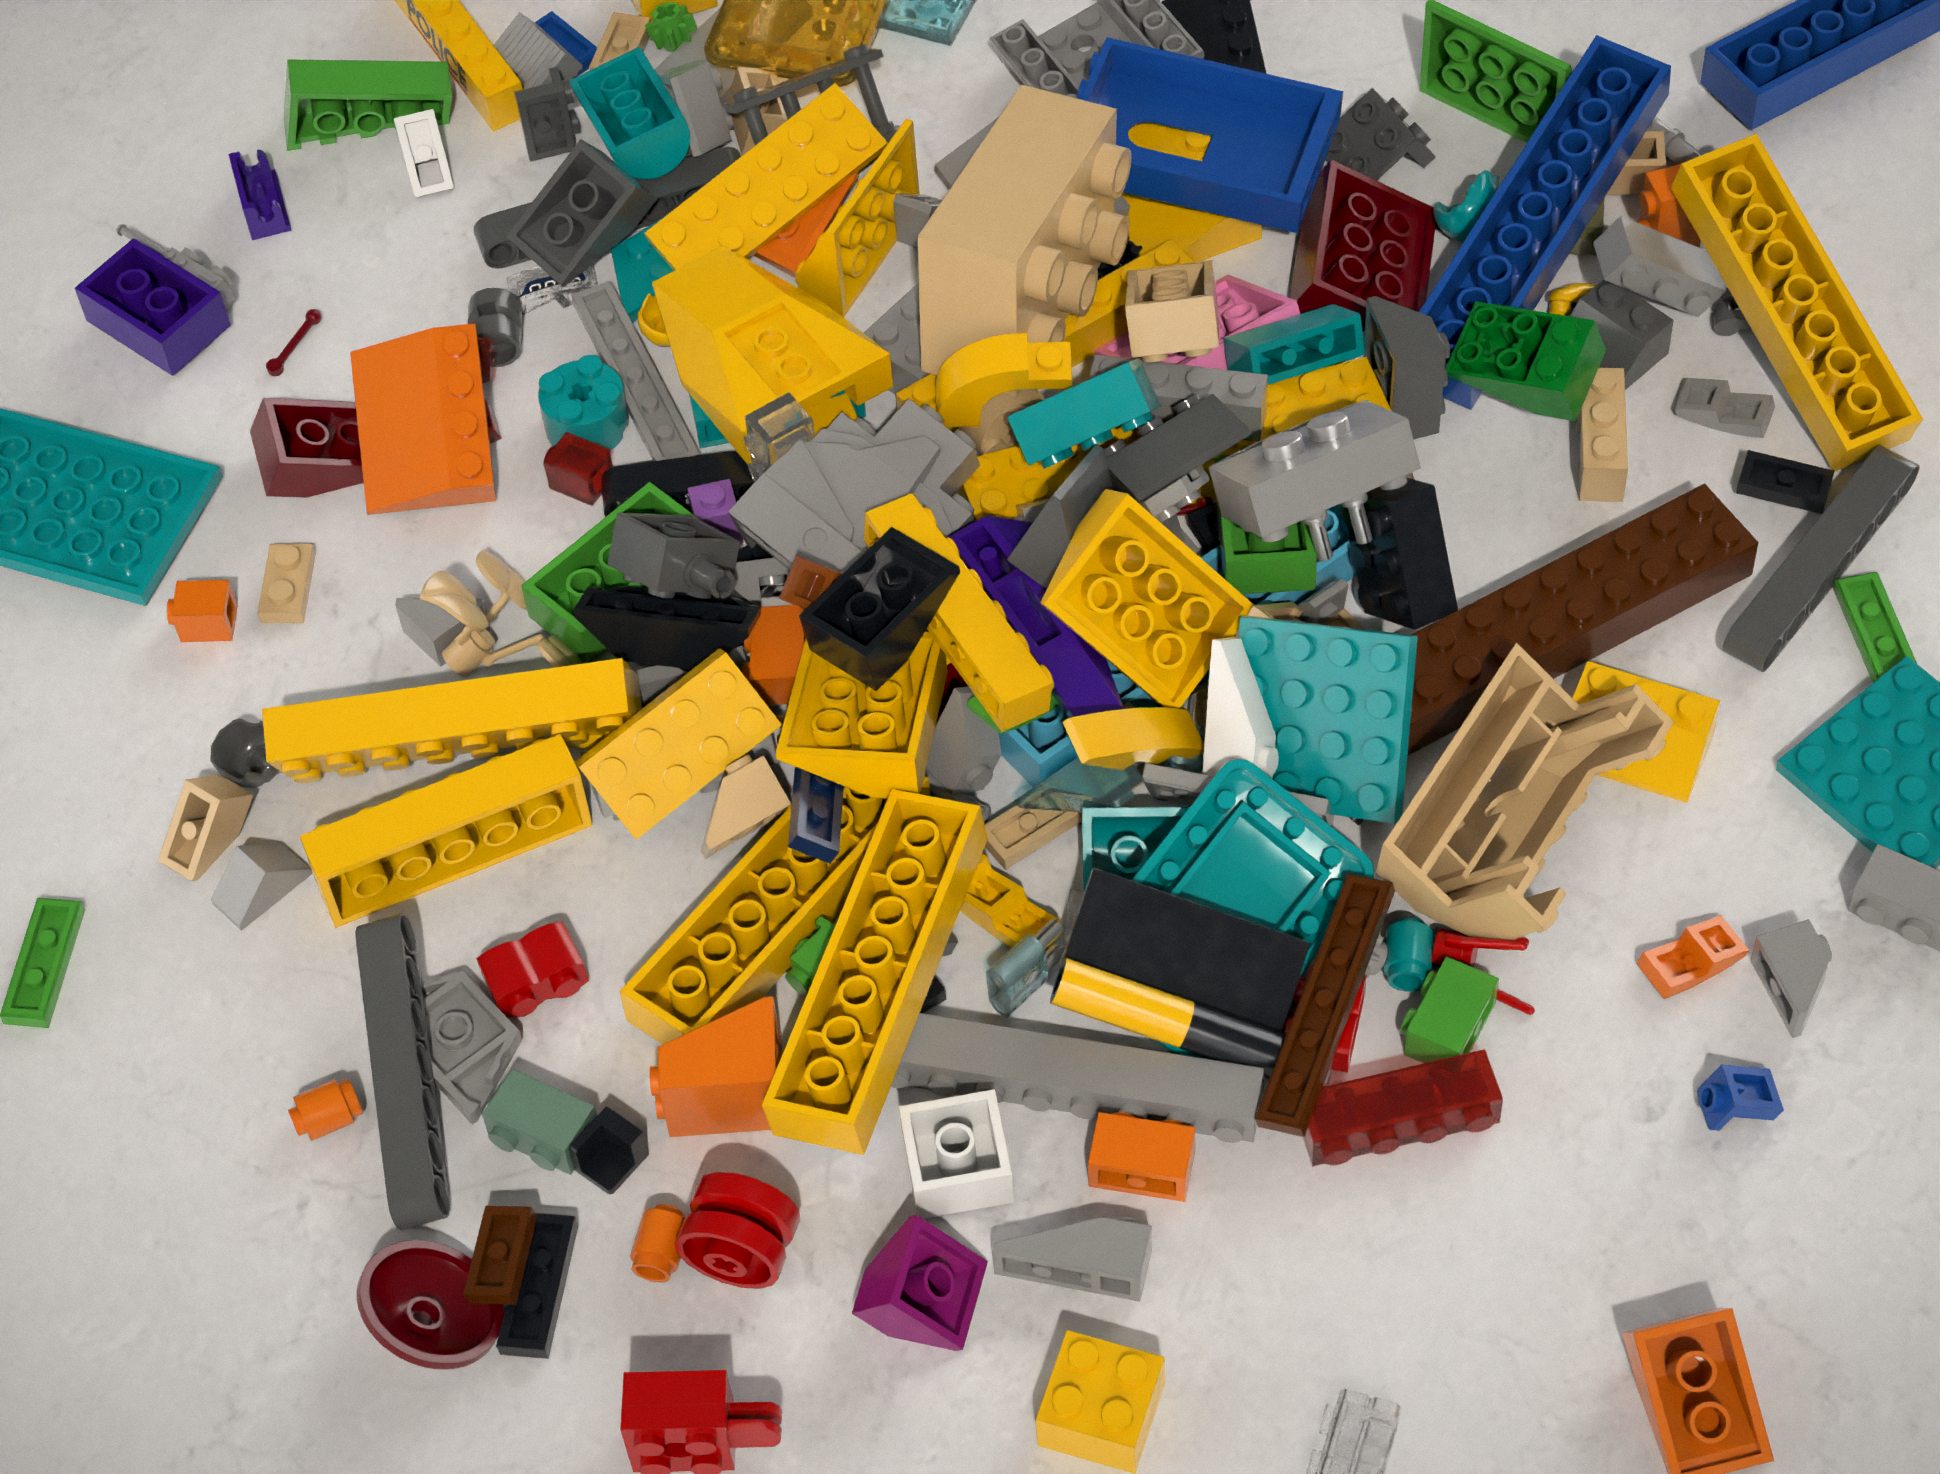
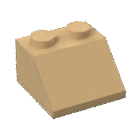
M746 755L725 768L724 778L717 789L701 847V853L705 859L777 819L790 807L791 802L764 755L754 761L750 755Z

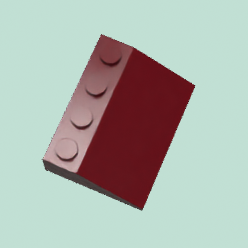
M1331 159L1321 170L1300 227L1290 298L1297 301L1300 313H1306L1334 304L1360 313L1362 332H1365L1367 298L1377 296L1419 312L1427 298L1436 227L1433 214L1434 207Z

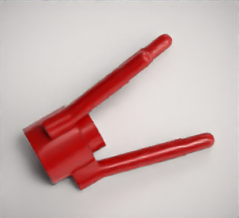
M1440 929L1434 942L1432 963L1433 966L1441 967L1447 956L1474 967L1478 948L1524 951L1528 947L1529 940L1525 937H1519L1516 940L1468 937L1460 932ZM1498 989V1001L1528 1015L1534 1014L1535 1009L1533 1006Z

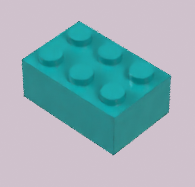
M1140 358L1009 415L1007 418L1028 466L1040 461L1044 469L1073 456L1074 453L1071 447L1080 443L1085 451L1096 444L1113 438L1111 429L1121 425L1125 433L1153 420L1151 411L1161 407L1143 364Z

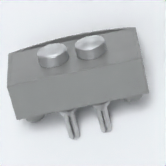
M1367 400L1316 416L1309 421L1254 443L1208 467L1222 517L1241 526L1243 531H1250L1258 535L1264 542H1275L1285 538L1289 534L1287 527L1301 521L1302 524L1309 526L1317 559L1321 562L1328 561L1333 557L1324 520L1328 518L1327 509L1341 504L1342 507H1348L1357 543L1367 544L1373 538L1363 504L1368 500L1366 492L1379 486L1382 490L1400 488L1407 483V474L1421 469L1408 418Z

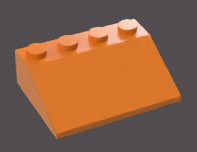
M475 323L434 327L351 351L367 515L496 501Z

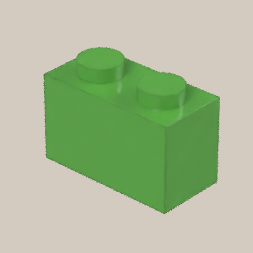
M1446 956L1438 972L1431 970L1428 973L1421 989L1420 997L1424 999L1419 1008L1411 1007L1404 1018L1400 1031L1401 1034L1406 1036L1404 1055L1458 1077L1496 1004L1499 978Z

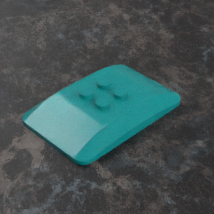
M1236 759L1226 763L1217 772L1136 873L1132 881L1310 942L1301 971L1302 975L1319 951L1347 874L1374 879V868L1371 860L1364 852L1256 765L1247 760ZM1157 1041L1172 1054L1209 1059Z

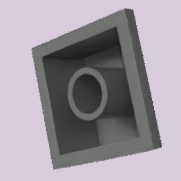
M1602 280L1585 294L1570 315L1571 317L1595 320L1606 348L1599 368H1624L1625 390L1669 354L1674 320L1630 290L1608 281Z

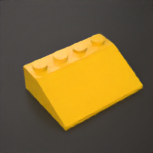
M904 120L865 177L858 181L855 191L846 204L839 208L829 228L819 236L816 246L808 259L803 260L797 268L795 282L798 284V288L824 302L843 318L897 242L893 202L896 193L920 194L914 124L912 120Z
M1151 122L1137 124L1128 133L1129 139L1139 147L1198 161H1203L1212 136ZM1122 192L1121 194L1130 205L1128 214L1130 221L1129 240L1136 246H1142L1139 257L1172 239L1195 262H1200L1262 239V225L1129 193Z
M1108 489L1104 490L1077 526L1040 602L1160 706L1180 709L1210 669L1212 640L1234 637L1239 629L1240 616H1247L1254 605L1128 493Z
M924 632L908 661L877 691L810 651L807 639H805L776 749V758L872 798L888 799L892 789L921 794L947 677L946 655L930 632Z

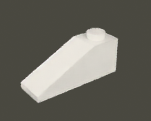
M1235 637L1213 639L1202 774L1215 776L1229 761L1241 759L1253 763L1273 779V774L1277 769L1279 761L1278 751L1275 748L1276 734L1241 638Z

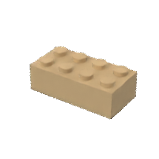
M1213 260L1128 271L1125 310L1132 358L1141 357L1143 362H1157L1167 359V353L1184 351L1188 357H1198L1210 354L1211 348L1219 347V311Z

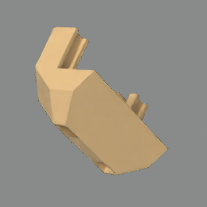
M1516 643L1384 841L1376 873L1384 881L1393 882L1395 891L1416 912L1468 937L1516 940L1523 935L1546 931L1558 918L1559 913L1557 909L1566 893L1561 888H1556L1524 898L1527 888L1545 865L1543 857L1550 846L1555 844L1566 832L1567 827L1564 824L1571 813L1577 810L1587 799L1588 793L1586 790L1595 775L1612 769L1621 770L1630 763L1642 759L1648 761L1657 756L1666 745L1664 738L1674 721L1637 684L1579 705Z

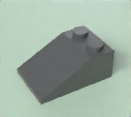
M580 139L506 237L556 282L565 287L630 234L657 198L626 171L616 165L605 153Z

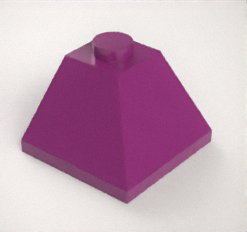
M918 1215L910 1216L866 1267L852 1314L888 1337L953 1351L963 1350L988 1261Z

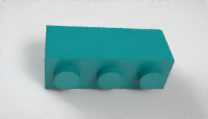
M1334 304L1224 337L1228 370L1268 375V385L1365 355L1360 313Z

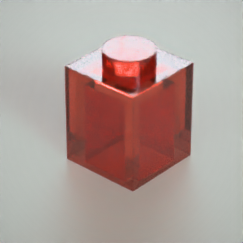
M565 432L556 445L548 449L543 461L549 489L591 506L595 504L602 494V474L613 467L610 449Z

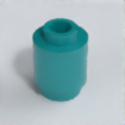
M1402 918L1386 929L1385 943L1387 944L1388 951L1384 963V974L1388 977L1389 985L1400 991L1412 992L1422 989L1428 973L1432 970L1433 930L1419 919Z

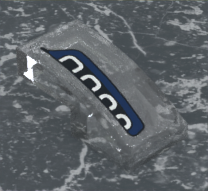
M594 263L565 287L556 282L539 266L531 267L506 278L508 291L516 294L522 302V316L553 300H556L563 308H566L573 304L571 294L598 285Z

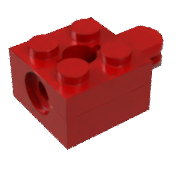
M727 1370L623 1373L620 1430L633 1472H640L641 1474H669L670 1472L692 1471L694 1474H719L721 1471L735 1470L736 1448L774 1447L781 1441L782 1429L779 1424L782 1421V1409L774 1402H734Z

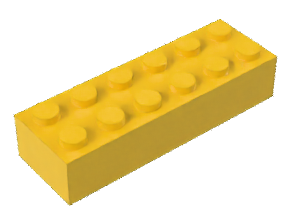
M558 734L548 739L537 740L529 746L510 754L496 756L486 763L464 772L450 774L443 780L418 790L407 791L400 797L377 806L363 808L356 814L339 821L320 825L311 832L300 835V839L317 887L334 927L337 928L593 825L581 775L562 735Z

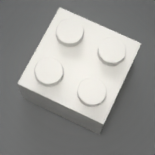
M995 1089L898 1106L914 1202L919 1217L926 1219L1015 1203L1012 1171Z

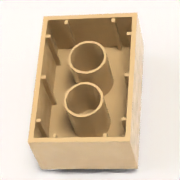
M1021 84L918 235L921 371L937 375L942 364L956 351L971 343L993 336L1027 333V342H1064L1065 320L1069 313L1081 317L1087 314L1097 289V269L1101 262L1110 265L1118 264L1126 248L1130 229L1129 217L1114 213L1115 199L1120 197L1126 186L1132 159L1129 148L1116 145V108ZM1021 390L1009 391L1002 394H1006L1017 398Z

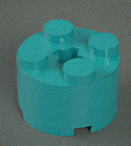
M586 355L577 361L562 364L541 376L538 383L540 410L547 439L556 450L567 454L566 450L579 452L580 457H595L607 453L621 442L623 432L629 424V416L622 381L616 371L602 363L599 357Z

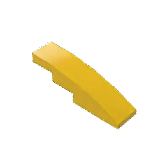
M1167 707L1120 709L1070 717L1062 722L1081 763L1086 765L1124 770L1138 761L1158 765L1171 756L1193 759L1204 752V743L1188 710Z
M982 853L960 909L964 915L1013 950L1028 937H1033L1051 919H1055L1061 924L1060 919L1028 901L1022 886L993 870L988 856ZM1064 930L1054 940H1056L1064 932Z

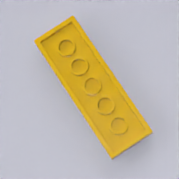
M834 83L644 233L645 238L673 271L721 246H725L742 257L749 259L879 156L888 142L839 86Z

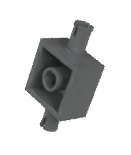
M617 513L616 522L612 529L613 538L608 565L624 573L623 578L625 580L643 584L648 587V593L663 598H673L675 592H685L687 595L703 599L711 598V594L716 598H719V596L726 598L733 592L736 585L734 572L740 541L691 515Z

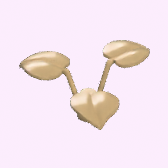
M482 550L477 554L476 564L483 576L493 586L502 591L500 598L486 615L476 606V599L470 590L448 572L438 571L434 573L422 588L420 600L443 608L466 625L463 631L442 651L445 662L460 676L467 677L482 662L489 668L496 660L533 645H537L541 654L554 667L586 663L569 645L555 635H551L547 639L542 634H538L492 653L491 647L495 644V640L486 628L509 598L519 607L527 610L521 587L526 581L516 571L506 566L498 557L486 550Z

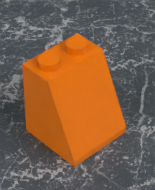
M773 996L756 1000L658 1047V1066H651L649 1070L651 1095L655 1096L657 1119L666 1120L669 1137L771 1130L762 1103L782 1057V1042Z

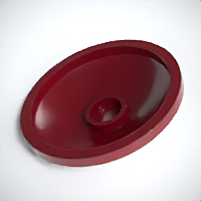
M426 1240L397 1242L378 1251L366 1264L359 1278L356 1292L361 1318L373 1337L397 1357L409 1363L431 1369H456L470 1365L485 1356L498 1338L503 1318V1305L470 1304L463 1293L472 1259L452 1247Z

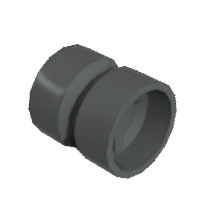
M486 288L477 291L471 296L468 304L467 321L468 324L475 323L480 363L483 366L503 367L512 364L518 359L521 352L522 302L516 294L506 289Z

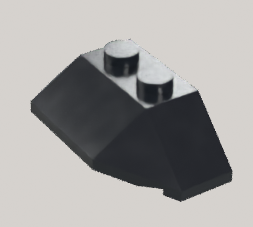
M645 585L615 586L605 590L601 587H587L573 609L574 617L617 659L623 658L626 662H634L645 667L655 665L676 667L690 672L718 649L725 651L727 654L749 637L761 615V608L759 606L749 605L746 601L731 595L726 598H721L720 596L716 598L711 594V598L703 599L687 595L685 592H675L673 598H663L648 593V587Z

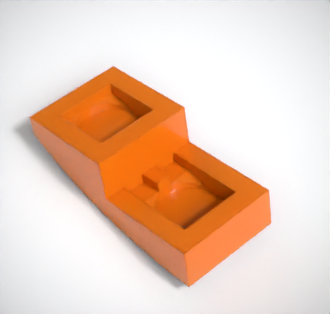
M1720 915L1686 927L1679 940L1644 951L1637 965L1663 999H1666L1724 971L1744 958L1749 949Z

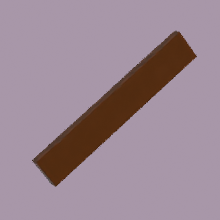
M1347 874L1256 1114L1255 1120L1258 1127L1301 1137L1305 1136L1395 893L1393 882Z

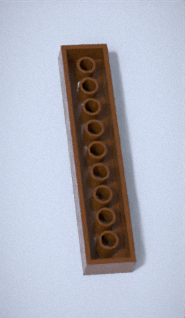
M1704 483L1411 634L1418 636L1408 755L1461 727L1516 643L1555 679L1751 576L1759 542Z

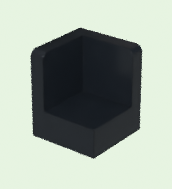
M607 1106L569 1146L574 1170L610 1195L615 1193L649 1155L644 1132Z

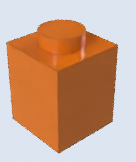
M229 580L176 582L174 599H169L167 602V620L170 625L175 626L180 642L233 641L238 605Z

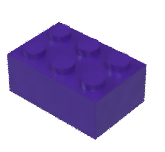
M134 238L74 288L87 322L172 376L231 326L221 292Z

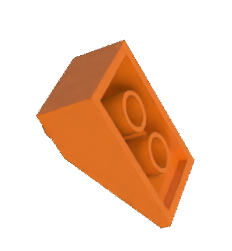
M1719 1307L1622 1332L1634 1380L1668 1474H1725L1774 1461L1733 1308Z

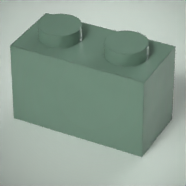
M512 1069L483 1111L482 1117L490 1141L500 1149L507 1152H512L515 1149L530 1156L531 1160L543 1169L553 1171L556 1168L572 1175L574 1166L569 1146L597 1117L594 1105Z

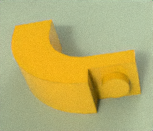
M1012 333L982 339L956 351L942 364L936 378V412L943 418L944 422L942 424L945 427H980L983 406L993 397L1005 392L1022 389L1071 388L1070 342H1027V333Z

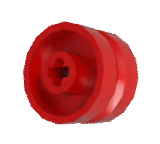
M714 1172L702 1176L697 1183L689 1204L691 1214H688L682 1222L675 1240L677 1254L686 1264L701 1274L721 1283L752 1289L773 1286L779 1279L786 1260L785 1247L793 1240L800 1221L799 1208L790 1197L780 1190L753 1177L729 1172Z

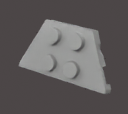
M464 971L440 976L434 981L422 980L421 985L434 1084L473 1125L479 1120L517 1051L522 1038L516 1026Z

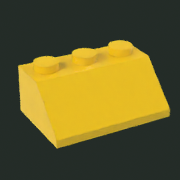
M1587 661L1573 695V699L1579 705L1637 684L1674 721L1664 738L1666 745L1657 756L1648 761L1642 759L1630 763L1621 770L1612 769L1600 773L1598 776L1688 803L1715 731L1720 700Z

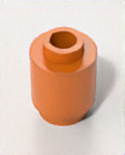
M349 1078L339 1083L334 1079L294 1096L293 1100L296 1106L288 1109L298 1136L308 1133L311 1141L353 1124V1118L363 1114Z
M659 1204L655 1208L647 1209L643 1212L630 1254V1258L633 1261L631 1270L637 1276L653 1282H666L670 1279L671 1273L677 1271L681 1257L677 1254L675 1240L685 1219L681 1210L670 1205Z

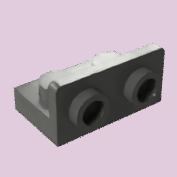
M557 67L549 68L551 83L514 92L530 162L571 152L576 146L573 134L580 133L576 112L574 109L568 110L567 105L574 103L570 82L568 79L561 81Z

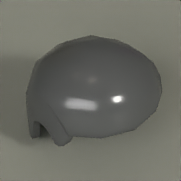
M235 719L218 732L211 745L210 761L223 777L240 787L262 786L264 783L270 782L278 774L279 770L266 761L263 721L250 723L243 719Z

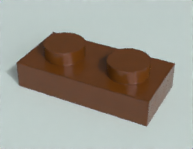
M485 1206L463 1293L470 1304H517L538 1217L532 1207Z

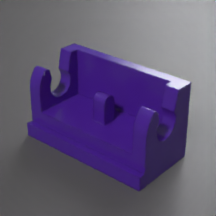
M257 150L259 162L254 166L245 165V160L239 151L228 154L251 239L256 240L292 231L275 169L271 170L266 153L262 150Z

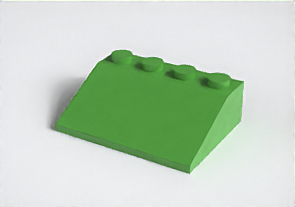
M1428 0L1425 4L1420 91L1527 143L1572 74L1571 65L1435 0Z

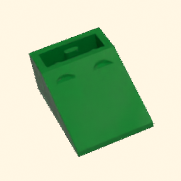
M1475 301L1445 369L1447 376L1534 414L1576 421L1605 355L1606 348L1595 320Z

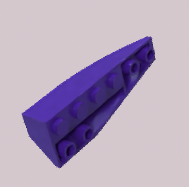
M986 515L949 536L956 544L960 558L967 568L974 569L979 575L983 589L989 598L1000 603L1005 612L1006 621L1015 633L1020 632L1025 637L1031 655L1039 665H1045L1050 671L1054 681V689L1051 694L1069 718L1124 709L1107 660L1040 603L1046 592L1044 587L1007 561L1033 522Z

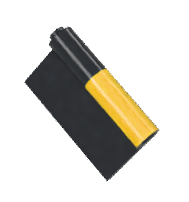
M1092 868L1054 983L1050 1004L1212 1060L1264 1068V1078L1270 1079L1286 1038L1285 1033H1282L1310 942L1109 872Z

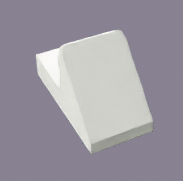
M430 109L394 118L414 196L419 197L454 188L434 110Z

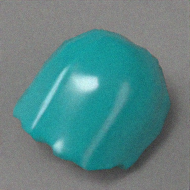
M1484 170L1477 175L1474 183L1469 185L1466 198L1462 204L1448 207L1440 201L1436 203L1433 208L1434 218L1445 235L1463 244L1499 188L1500 176L1491 175L1490 171Z

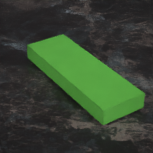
M1878 572L1834 580V593L1872 682L1874 683L1906 656L1916 662Z
M49 898L36 899L1 1009L0 1018L3 1024L49 1028L84 916L85 908L81 901Z

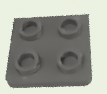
M1371 88L1340 117V122L1326 160L1329 162L1332 159L1378 181L1407 152L1423 168L1433 161L1436 156L1426 146L1431 139L1416 122L1409 126L1404 121L1409 113L1394 97L1387 102L1377 91Z

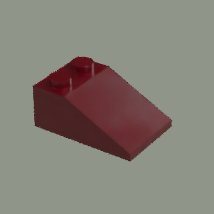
M281 398L262 399L251 426L250 434L266 496L308 498L364 483L355 402Z

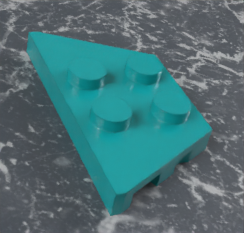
M661 219L611 248L622 305L632 323L637 321V314L646 296L649 293L655 296L652 282L673 272L672 268L647 241L644 234Z

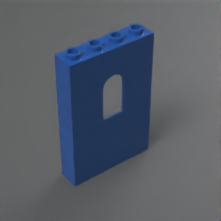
M1106 37L1100 53L1094 52L1089 66V79L1081 80L1077 99L1117 109L1116 145L1129 148L1132 156L1130 173L1123 190L1124 193L1298 233L1340 122L1344 91ZM1151 122L1212 136L1203 161H1198L1139 147L1129 139L1128 133L1137 124Z

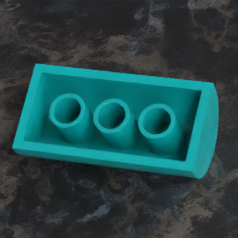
M640 47L569 80L572 91L614 162L631 177L637 179L658 178L671 172L682 162L690 144L689 127L681 111Z
M1189 807L1082 808L1083 896L1092 868L1132 880Z

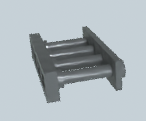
M866 44L845 50L843 52L845 58L761 91L757 92L756 86L740 90L732 94L735 101L723 105L726 113L736 114L743 111L754 144L757 145L768 136L758 105L780 97L787 119H790L801 110L795 93L796 90L817 83L821 94L834 84L833 76L853 69L872 125L889 143L900 125L894 126L893 121H888L868 64L884 57L882 50L868 49Z

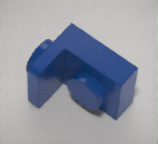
M1721 1064L1697 1089L1699 1105L1709 1130H1721L1733 1117L1774 1121L1784 1111L1773 1076L1768 1068Z

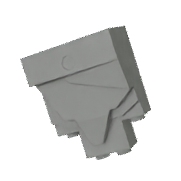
M910 399L901 406L878 433L863 419L858 417L853 421L841 412L827 429L822 428L810 442L800 439L754 482L728 513L749 547L753 548L758 544L789 570H791L797 555L844 573L869 549L864 542L865 512L913 493L923 508L928 507L932 511L937 527L945 538L974 523L975 519L972 514L975 511L974 508L956 492L980 466L974 450L977 446L963 431L957 429L953 433L942 424L944 422L943 418L927 404L919 407Z

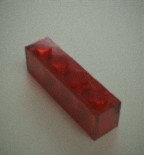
M1479 1050L1324 1086L1303 1140L1312 1167L1321 1164L1340 1165L1349 1161L1352 1157L1368 1153L1387 1154L1396 1150L1399 1146L1415 1142L1434 1143L1440 1141L1446 1135L1462 1131L1481 1132L1487 1130L1494 1124L1500 1123L1503 1097L1486 1050Z

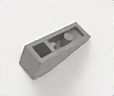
M1100 1217L994 1242L992 1249L994 1274L1140 1302L1152 1252V1226L1144 1225L1130 1217H1119L1117 1219Z

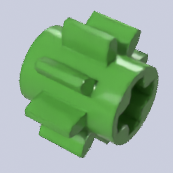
M665 2L658 5L651 13L654 22L645 24L650 40H654L657 49L664 47L665 50L674 52L684 41L690 42L692 39L689 32L697 30L693 14L688 13L686 5L679 7L674 2Z

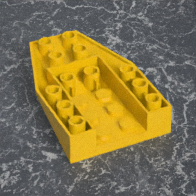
M721 246L652 282L681 385L747 465L785 446L782 430L783 422L844 390L852 401L859 406L893 388L891 359L888 351L824 302L725 246Z

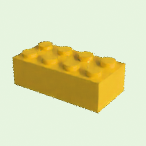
M718 649L578 758L575 764L637 840L726 770L727 766L744 756L782 726V724L728 654Z

